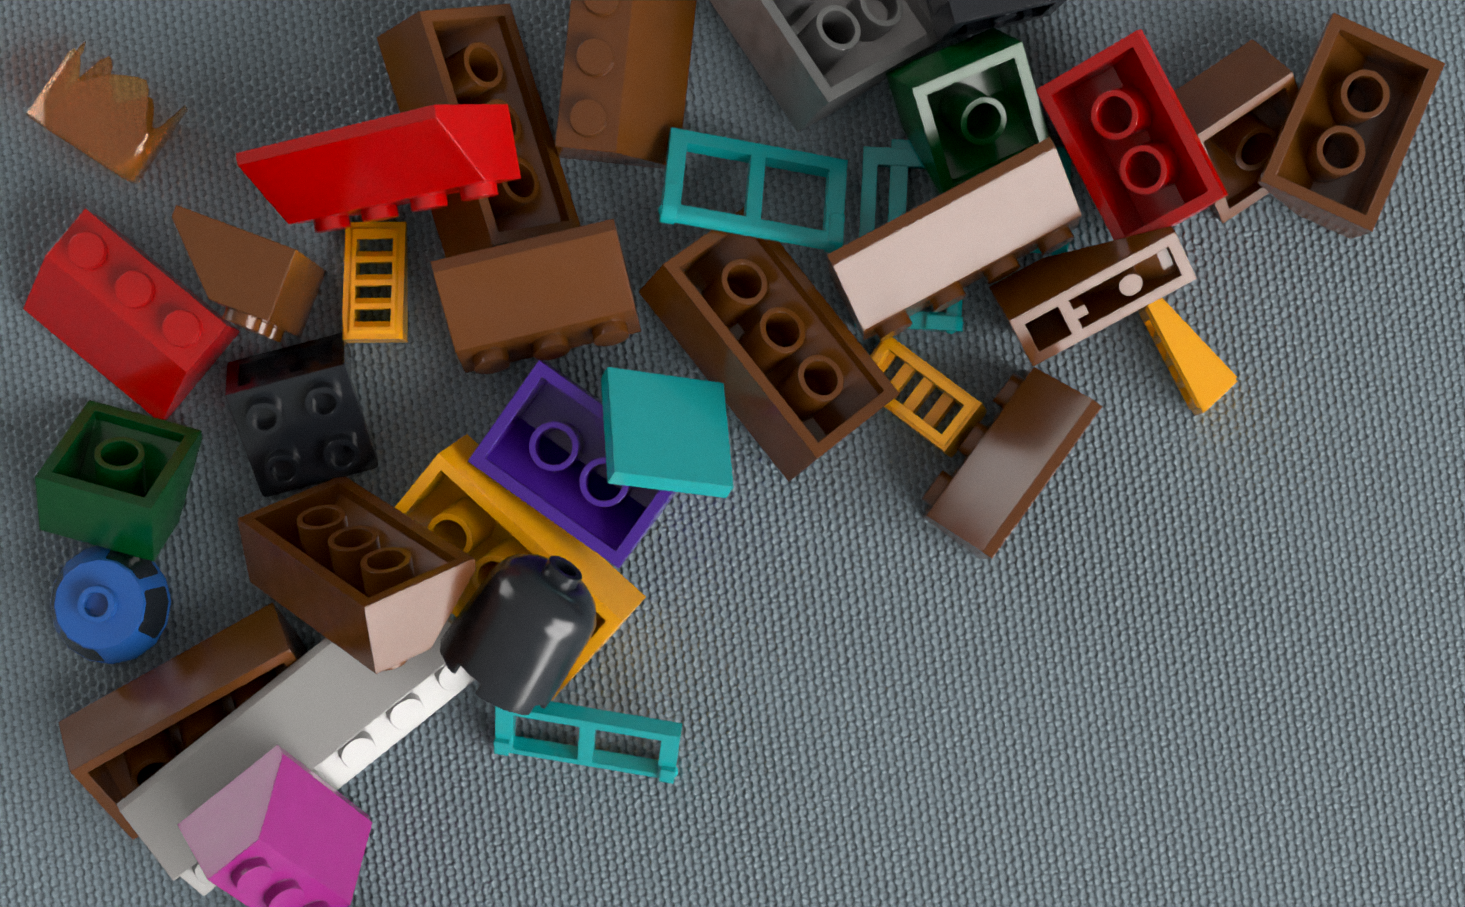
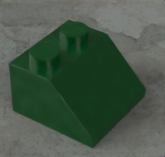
M996 28L988 29L886 73L902 128L940 195L1049 137L1023 42Z
M89 400L35 476L40 530L154 562L180 520L202 441V430Z

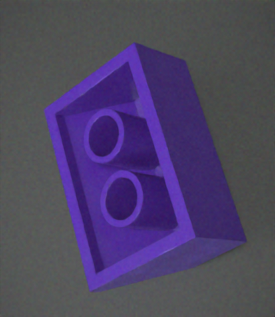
M538 360L468 460L469 463L617 568H620L676 493L673 491L609 484L607 481L602 401L549 363Z

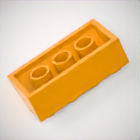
M466 434L437 454L394 508L474 558L476 570L452 611V614L456 617L489 572L509 556L515 554H536L548 558L559 556L570 561L579 569L582 574L581 580L596 603V627L592 637L552 698L553 700L609 640L646 596L602 556L469 463V458L479 444Z

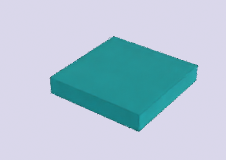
M607 367L601 377L608 483L726 498L734 485L724 383Z

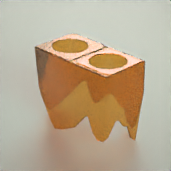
M85 41L77 50L73 48L67 52L26 115L121 178L131 183L139 184L188 109L184 105L162 126L158 128L152 127L154 103L153 99L148 97L149 87L147 80L136 76L111 74L113 64L110 56L98 61L79 77L80 57L85 48Z

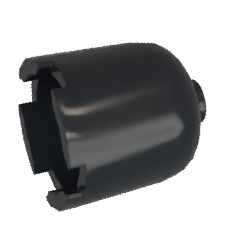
M515 554L505 558L489 572L441 638L440 653L447 668L456 674L460 666H462L471 677L481 683L475 694L502 710L520 715H529L535 705H540L541 708L545 709L592 637L596 627V603L581 580L582 574L579 569L570 561L559 556L548 558L536 554Z

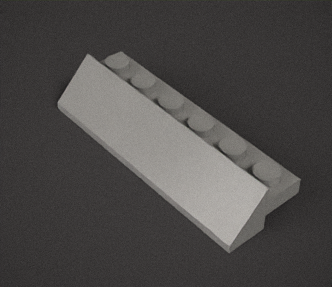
M449 616L431 649L408 659L399 668L382 671L378 674L372 672L329 639H323L117 803L119 811L173 881L181 877L200 894L205 896L216 885L207 880L177 824L276 745L282 747L330 786L338 790L475 680L462 666H460L456 674L452 673L447 668L440 653L441 638L453 623V620Z

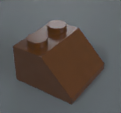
M1253 39L1174 91L1228 193L1226 197L1209 206L1215 217L1222 224L1270 193L1258 183V180L1298 91L1293 72Z

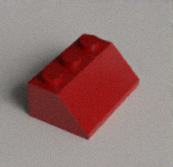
M1142 29L1136 30L1036 89L1113 240L1169 226L1173 227L1228 195Z
M86 208L46 254L23 307L28 314L150 415L167 421L241 332L230 322L222 319L218 312L109 222Z

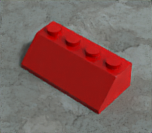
M434 104L235 153L238 167L288 224L313 223L315 233L350 228V216L359 214L362 216L363 223L399 217L398 206L409 203L411 212L448 206L447 195L460 192L461 201L499 195L497 184L521 179L508 104Z

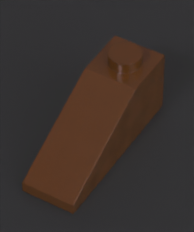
M1172 226L1042 258L989 288L1012 333L1031 365L1035 366L1197 278Z

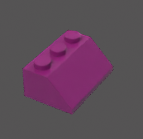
M276 745L177 825L207 880L248 907H348L352 902L372 821L363 810L282 747Z

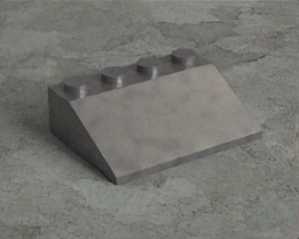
M710 0L797 132L837 111L887 78V72L911 63L943 42H937L926 0Z

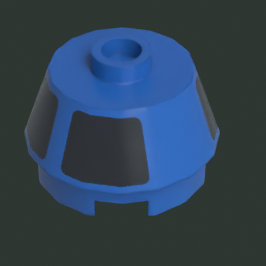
M94 546L84 549L66 562L54 582L50 608L55 629L69 649L89 661L116 664L136 659L156 644L168 624L171 598L166 577L155 562Z

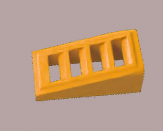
M351 222V227L345 229L342 306L343 341L347 343H408L407 222ZM393 239V251H360V240ZM392 263V274L360 275V264ZM360 287H391V298H360ZM360 310H391L390 321H360Z
M1163 298L1138 310L1183 399L1194 415L1203 414L1238 382L1236 380L1237 376Z
M893 337L881 341L870 357L883 373H885L896 357L904 362L890 381L899 393H901L916 372L923 376V379L903 405L894 398L884 408L952 458L977 421L983 419L987 409L980 401ZM937 387L943 394L922 420L916 415V412ZM957 402L962 406V409L941 434L935 428Z

